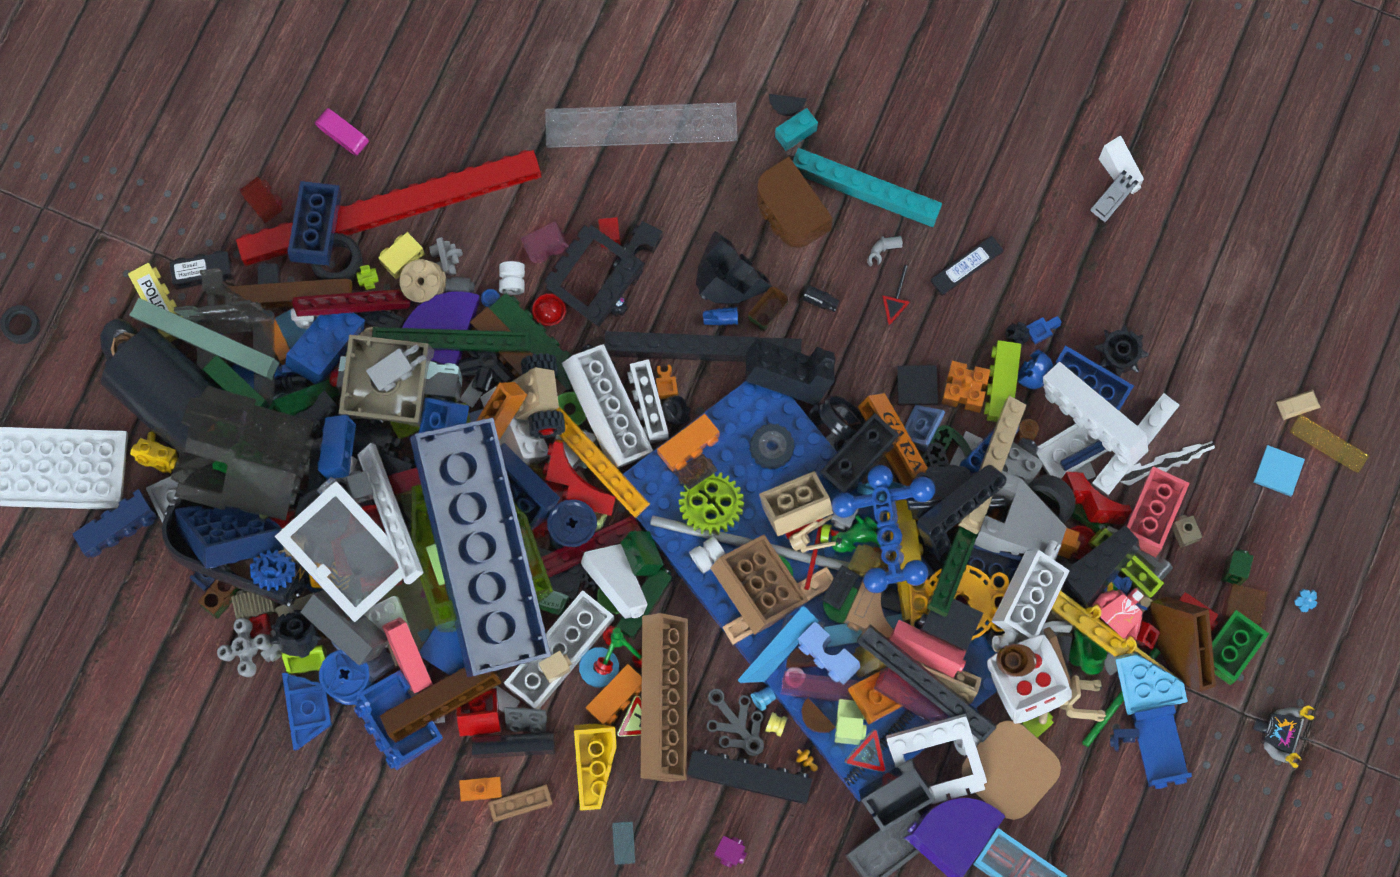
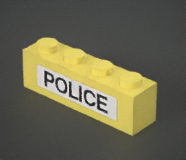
M147 263L128 273L141 299L177 315L176 311L179 309L173 299L169 300L167 295L170 292L165 283H160L159 278L161 275L156 267L152 268ZM158 330L170 342L178 339L161 330Z

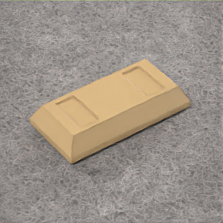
M1313 390L1276 402L1283 420L1320 408Z

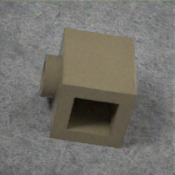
M1183 515L1175 519L1176 522L1171 527L1180 548L1200 541L1202 535L1193 515L1190 517Z

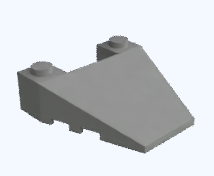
M1002 471V474L1007 478L1006 484L993 496L1005 497L1006 506L1010 507L1006 519L1002 523L985 516L974 545L996 553H1000V551L1011 552L1012 555L1025 554L1026 551L1040 550L1044 553L1049 540L1058 542L1057 545H1061L1067 527L1021 478Z

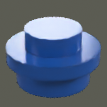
M487 289L481 295V302L485 307L489 308L500 298V294L494 289Z

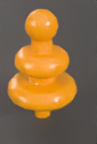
M798 749L796 752L799 756L796 758V761L798 763L804 761V767L809 765L812 771H817L818 766L813 763V756L808 757L810 750L806 749L802 752Z

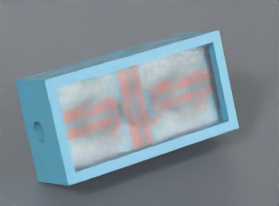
M999 828L993 833L973 863L974 866L990 877H1067L1066 874Z

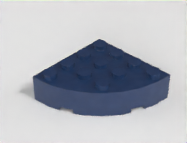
M214 505V509H202V506L175 509L177 532L206 569L216 568L228 563H236L244 559H253L259 556L260 552L264 555L267 554V550H270L271 553H274L276 549L278 551L284 550V546L275 538L283 528L270 518H260L259 513L219 505Z

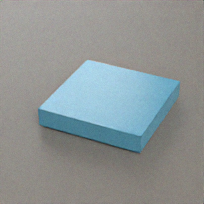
M1267 445L1253 483L1291 497L1305 459Z

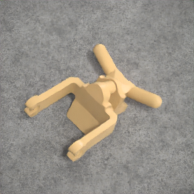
M1074 675L1070 679L1072 685L1069 686L1072 690V697L1059 706V708L1066 710V714L1070 718L1104 721L1106 715L1103 710L1073 708V704L1081 697V689L1099 691L1102 686L1101 681L1079 680V676ZM1048 712L1039 716L1040 724H1046Z

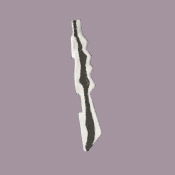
M1211 441L1205 444L1182 448L1183 451L1171 452L1155 457L1154 462L1147 465L1135 464L1128 470L1120 482L1130 486L1146 477L1153 466L1167 472L1172 466L1180 467L1181 464H1188L1192 459H1199L1203 453L1214 449V444Z

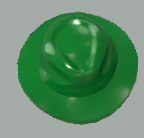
M1075 628V638L1071 642L1068 661L1074 666H1081L1082 671L1088 675L1099 674L1105 666L1104 660L1107 658L1108 652Z

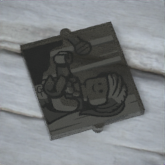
M702 453L697 458L689 461L681 470L674 471V474L679 479L680 484H684L690 490L718 470L712 464V460Z

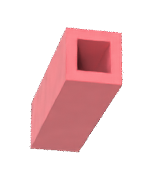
M398 617L383 625L382 628L401 672L411 686L410 690L414 694L421 693L422 690L433 685L407 623L401 617Z
M898 620L890 635L889 640L913 659L954 678L957 671L961 672L965 666L966 661L963 660L965 651L901 620Z

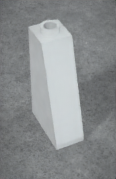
M618 544L584 552L581 561L582 566L625 619L642 616L647 607V601L636 576L632 572L622 545Z

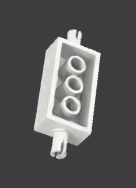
M1049 540L1044 553L1040 550L1025 552L991 621L1005 631L998 645L999 649L1013 644L1016 638L1024 641L1039 635L1069 573L1068 569L1054 561L1059 548H1061L1060 544L1057 545L1058 542Z

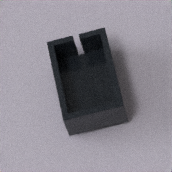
M912 759L907 760L859 790L861 801L869 813L872 814L882 832L935 801L933 790Z

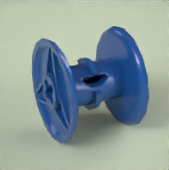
M342 650L329 654L322 662L319 670V681L323 690L336 702L344 705H354L357 696L375 684V681L372 683L369 681L368 664L365 663L359 666Z

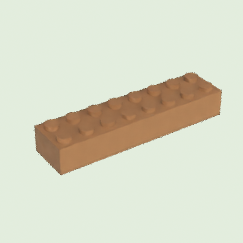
M662 613L642 616L641 778L666 782L687 780L688 619Z

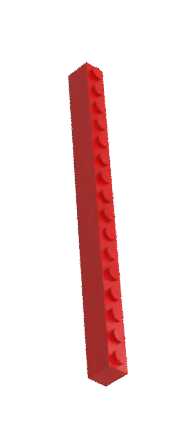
M524 150L512 157L504 156L495 162H484L482 166L475 168L467 167L462 172H451L442 178H431L422 184L414 183L402 190L394 189L389 194H378L372 196L369 200H357L352 205L340 206L335 233L347 236L541 178L534 150ZM293 222L281 223L278 227L272 229L264 228L259 233L252 235L244 234L239 239H236L245 267L288 254Z

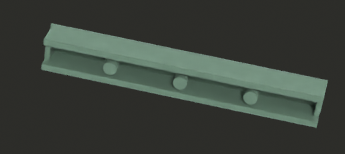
M138 298L132 312L129 314L138 321L216 356L218 355L220 358L271 381L280 363L270 356Z

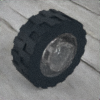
M769 423L768 425L761 426V428L755 431L750 441L752 459L754 458L755 463L761 465V467L771 470L772 468L778 469L786 465L794 451V439L790 431L788 432L784 426H779V424ZM767 443H775L777 449L774 451L769 450Z

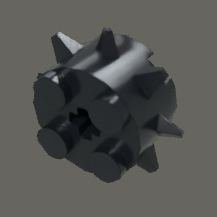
M1123 325L1121 331L1116 330L1111 333L1108 330H1104L1106 340L1103 344L1095 345V349L1100 352L1102 360L1100 366L1107 367L1110 371L1116 373L1118 377L1130 370L1138 373L1137 363L1141 358L1149 356V353L1142 350L1143 344L1141 340L1143 335L1137 336L1132 331L1128 332L1126 325Z
M296 609L293 610L294 613L289 612L286 616L282 614L276 620L275 625L271 626L275 629L276 635L269 641L270 644H279L283 654L304 658L309 656L310 652L322 638L318 636V628L301 613L302 610Z

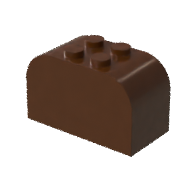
M790 157L766 170L760 176L757 189V203L761 209L759 212L764 220L768 219L772 232L776 236L779 235L784 243L795 248L805 247L831 231L832 216Z

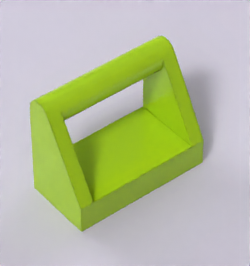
M317 645L310 652L309 656L304 658L282 653L285 668L289 675L319 671L322 662L327 657V651L323 645Z

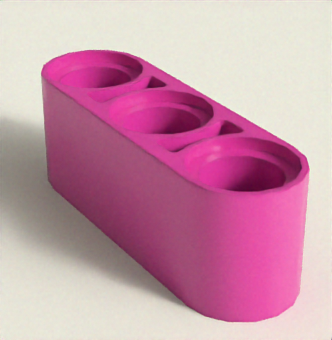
M329 108L315 121V125L355 156L369 143V140L361 132Z

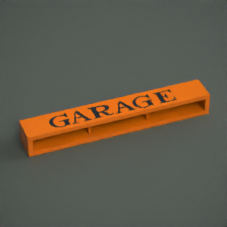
M886 394L870 395L858 408L865 421L876 413L900 435V440L885 456L901 484L910 486L915 476L919 473H925L928 467ZM959 523L946 532L947 536L958 528Z

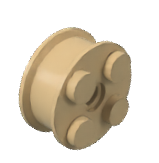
M423 259L414 260L408 263L402 270L400 287L408 299L423 303L436 295L444 293L446 289V275L443 269L434 262Z

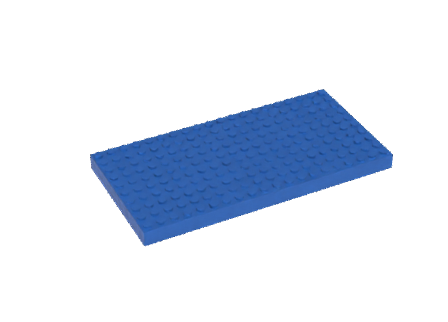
M747 381L703 413L707 415L720 432V437H718L719 440L711 447L706 446L702 449L703 453L695 459L693 457L686 461L687 465L679 471L676 469L672 472L658 455L657 449H655L623 474L650 503L635 518L643 531H650L658 550L722 630L723 626L742 615L713 571L710 569L702 573L689 553L695 547H703V542L708 539L650 525L653 515L687 523L688 519L683 520L682 515L684 513L680 512L682 505H679V499H683L680 497V492L686 491L684 490L685 484L682 482V476L679 472H682L685 476L688 475V479L693 476L688 472L687 467L694 475L697 473L695 471L701 474L699 471L702 470V466L695 467L694 471L692 470V465L694 463L695 466V463L698 462L697 460L704 456L717 470L714 472L716 477L720 472L723 479L730 476L729 483L735 480L736 485L734 488L740 487L741 491L738 494H743L741 501L744 502V507L741 508L743 514L738 515L740 517L739 522L733 520V528L728 525L727 532L723 529H720V532L749 539H756L765 535L770 544L791 549L793 547L786 535L777 536L763 510L759 494L815 471L827 492L831 506L835 496L840 494L820 474L823 467L837 452L796 401L790 396ZM769 423L784 426L788 432L790 431L794 439V451L789 462L783 467L781 466L778 469L772 468V470L756 464L750 452V441L753 434L761 426L768 425ZM768 437L763 441L762 449L765 454L775 456L780 453L782 444L779 439ZM710 487L707 489V491L714 493L717 491V489L714 487ZM858 487L850 493L854 497L864 495L857 492ZM694 500L692 503L698 506L702 504V501ZM728 501L721 502V505L725 507L731 504ZM873 506L859 509L857 515L863 520L868 516L875 523L879 524L876 521ZM887 513L883 515V522L888 521ZM708 514L706 518L711 520L716 518V516L714 514ZM831 519L824 523L831 525L832 530L841 531L833 526L834 524L831 523ZM818 528L807 534L810 539V543L807 546L815 544ZM890 533L886 535V541H891ZM719 542L726 554L740 547ZM855 542L853 545L857 549H853V552L839 553L832 546L818 549L817 555L869 567L873 548L880 547L875 542ZM921 555V561L927 565L928 576L933 575L935 571ZM785 558L793 569V578L797 583L807 578L810 563ZM815 565L813 574L825 567ZM828 568L835 578L839 570ZM859 575L853 587L857 590L864 576ZM892 583L887 586L888 588L898 590L897 584ZM826 592L803 605L819 620L817 624L822 628L840 625L831 621L824 612L822 598ZM801 607L755 635L753 633L734 644L750 665ZM882 608L884 617L901 614ZM914 622L915 628L919 629L921 625L918 622ZM979 628L978 630H976L974 635L979 634L982 631V629ZM985 633L971 640L963 658L966 661L963 670L982 678L979 691L971 703L976 709L998 692L987 666L988 659L998 652H995L993 647L988 644ZM859 643L830 648L826 646L824 652L828 655H837L845 648L859 661L861 668L844 685L840 681L835 682L828 675L829 671L826 668H800L805 674V680L800 687L791 688L784 681V675L789 669H786L787 657L764 683L772 689L777 700L858 802L861 801L859 794L861 788L896 768L889 745L883 741L887 746L885 748L880 744L885 749V751L881 750L885 771L862 767L866 771L863 772L859 769L863 775L856 772L860 778L852 774L857 781L850 777L855 784L849 782V786L845 782L844 777L847 778V774L850 775V771L855 768V765L847 764V760L873 731H877L880 741V738H883L882 735H885V732L891 729L893 723H896V720L902 717L901 714H904V711H907L910 705H913L912 708L917 715L912 711L910 712L915 718L907 714L912 721L904 716L909 724L902 720L907 727L899 723L904 728L902 730L896 726L900 731L951 718L909 684L917 697L914 701L871 724H868L863 719V725H867L866 737H864V740H861L859 745L836 743V728L828 733H818L806 727L801 713L803 703L809 698L836 727L839 699L854 700L848 688L888 666ZM874 737L853 759L854 761L861 762L863 756L869 753L867 747H874ZM926 748L903 754L905 761L914 759ZM874 754L877 760L872 758L874 763L868 762L871 765L880 766L879 758Z

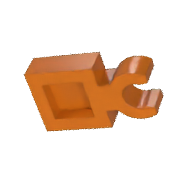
M670 364L666 372H662L660 366H657L659 378H656V386L659 399L678 395L676 377H670L672 374Z

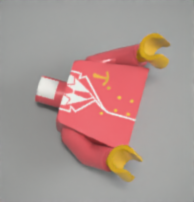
M1134 588L1128 595L1120 589L1101 593L1094 601L1093 607L1086 608V613L1093 611L1091 619L1101 617L1123 639L1126 637L1127 640L1121 643L1122 648L1127 647L1129 644L1130 649L1128 652L1136 649V639L1140 630L1143 613L1136 604L1144 595L1137 588Z

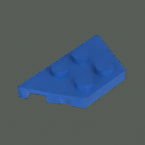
M282 673L293 750L296 751L332 725L327 692L323 690L321 683Z

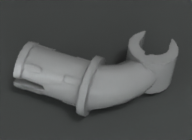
M882 236L871 249V254L867 259L868 265L870 267L873 265L872 258L877 259L878 265L881 263V251L885 252L886 249L902 248L901 236L889 238Z

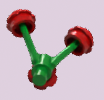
M615 626L607 627L606 631L603 632V639L610 647L605 657H599L594 662L596 672L601 675L612 672L613 662L609 658L613 649L622 645L626 646L634 654L632 660L635 667L642 668V649L635 650L623 637L620 628H615Z

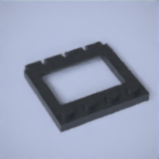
M583 225L576 235L580 238L579 242L573 239L565 250L569 256L566 257L562 254L554 266L558 271L555 273L551 270L544 279V282L548 284L546 288L600 327L645 263L594 226L590 225V227ZM595 239L622 260L590 305L587 306L560 285L592 240Z

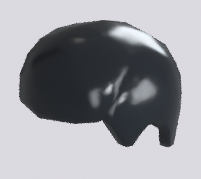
M672 395L664 401L662 411L667 422L673 425H682L691 419L688 417L691 408L686 405V401L681 396Z

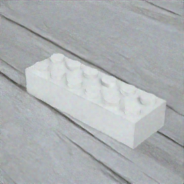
M604 344L575 354L564 361L562 365L604 455L617 468L640 460L653 452Z
M1058 362L1043 376V387L1047 400L1051 403L1055 402L1065 415L1069 414L1073 417L1074 422L1079 427L1086 428L1092 438H1098L1105 449L1117 454V458L1122 463H1127L1132 467L1148 452L1147 434L1061 362Z
M582 590L546 633L550 654L553 655L558 651L562 655L567 654L572 663L569 666L572 671L584 654L614 621V615ZM546 658L520 664L504 682L511 692L532 709H540L569 674L567 673L549 683L539 666V662Z

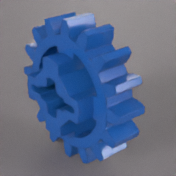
M277 549L274 553L267 550L266 555L260 552V558H253L254 563L250 564V575L253 578L254 584L259 583V588L261 589L267 586V591H270L271 587H274L277 591L280 585L285 588L286 582L291 583L292 577H295V563L292 562L291 556L286 557V552L278 554Z

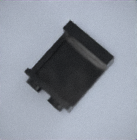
M953 599L946 617L928 609L926 614L923 613L918 622L921 625L919 630L934 635L966 651L983 616V612Z

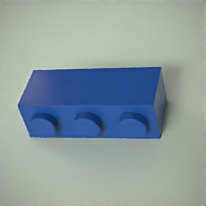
M348 415L325 418V424L322 429L323 439L320 445L321 453L320 460L318 461V471L327 480L347 477L350 473L356 424Z

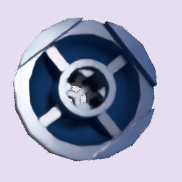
M1039 349L1031 353L1030 357L1032 359L1029 362L1025 361L1018 371L1017 382L1028 389H1038L1044 386L1043 376L1053 368L1051 359Z

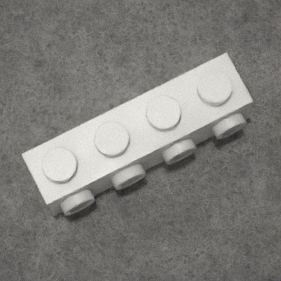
M649 359L630 364V372H627L630 384L634 383L635 390L632 393L634 401L639 402L640 408L637 409L639 420L644 421L645 427L642 428L649 439V443L668 440L669 433Z

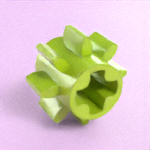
M369 265L361 266V272L356 273L359 286H365L366 290L375 288L374 283L379 282L376 268L370 269Z

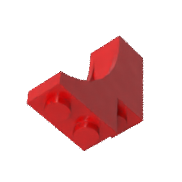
M555 439L554 444L550 443L547 455H551L549 463L545 462L543 474L546 475L545 480L569 486L568 488L564 487L562 499H576L585 502L594 512L611 516L616 496L609 491L589 484L581 478L567 459L563 440Z

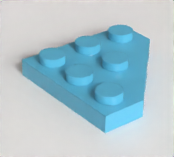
M1135 652L1115 657L1127 715L1187 702L1184 683L1181 679Z

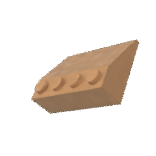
M765 535L721 556L710 567L754 635L772 626L809 601Z

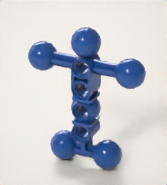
M876 465L868 473L869 485L875 489L872 494L854 497L850 493H840L833 499V512L841 518L852 516L858 508L874 507L875 518L879 523L877 524V528H879L877 540L881 546L882 560L888 564L889 572H885L881 568L868 570L864 575L863 582L869 592L880 593L887 588L888 584L903 581L910 585L918 586L923 584L928 578L929 571L927 565L920 560L908 562L903 569L900 567L904 561V555L900 550L902 549L900 545L902 542V532L897 523L898 515L895 502L912 497L919 502L930 500L935 494V485L928 477H918L913 480L910 486L888 490L887 488L893 481V474L887 466ZM887 493L886 500L880 502L881 494ZM890 512V519L883 522V515ZM893 532V539L886 541V535ZM892 552H896V559L889 561V555Z

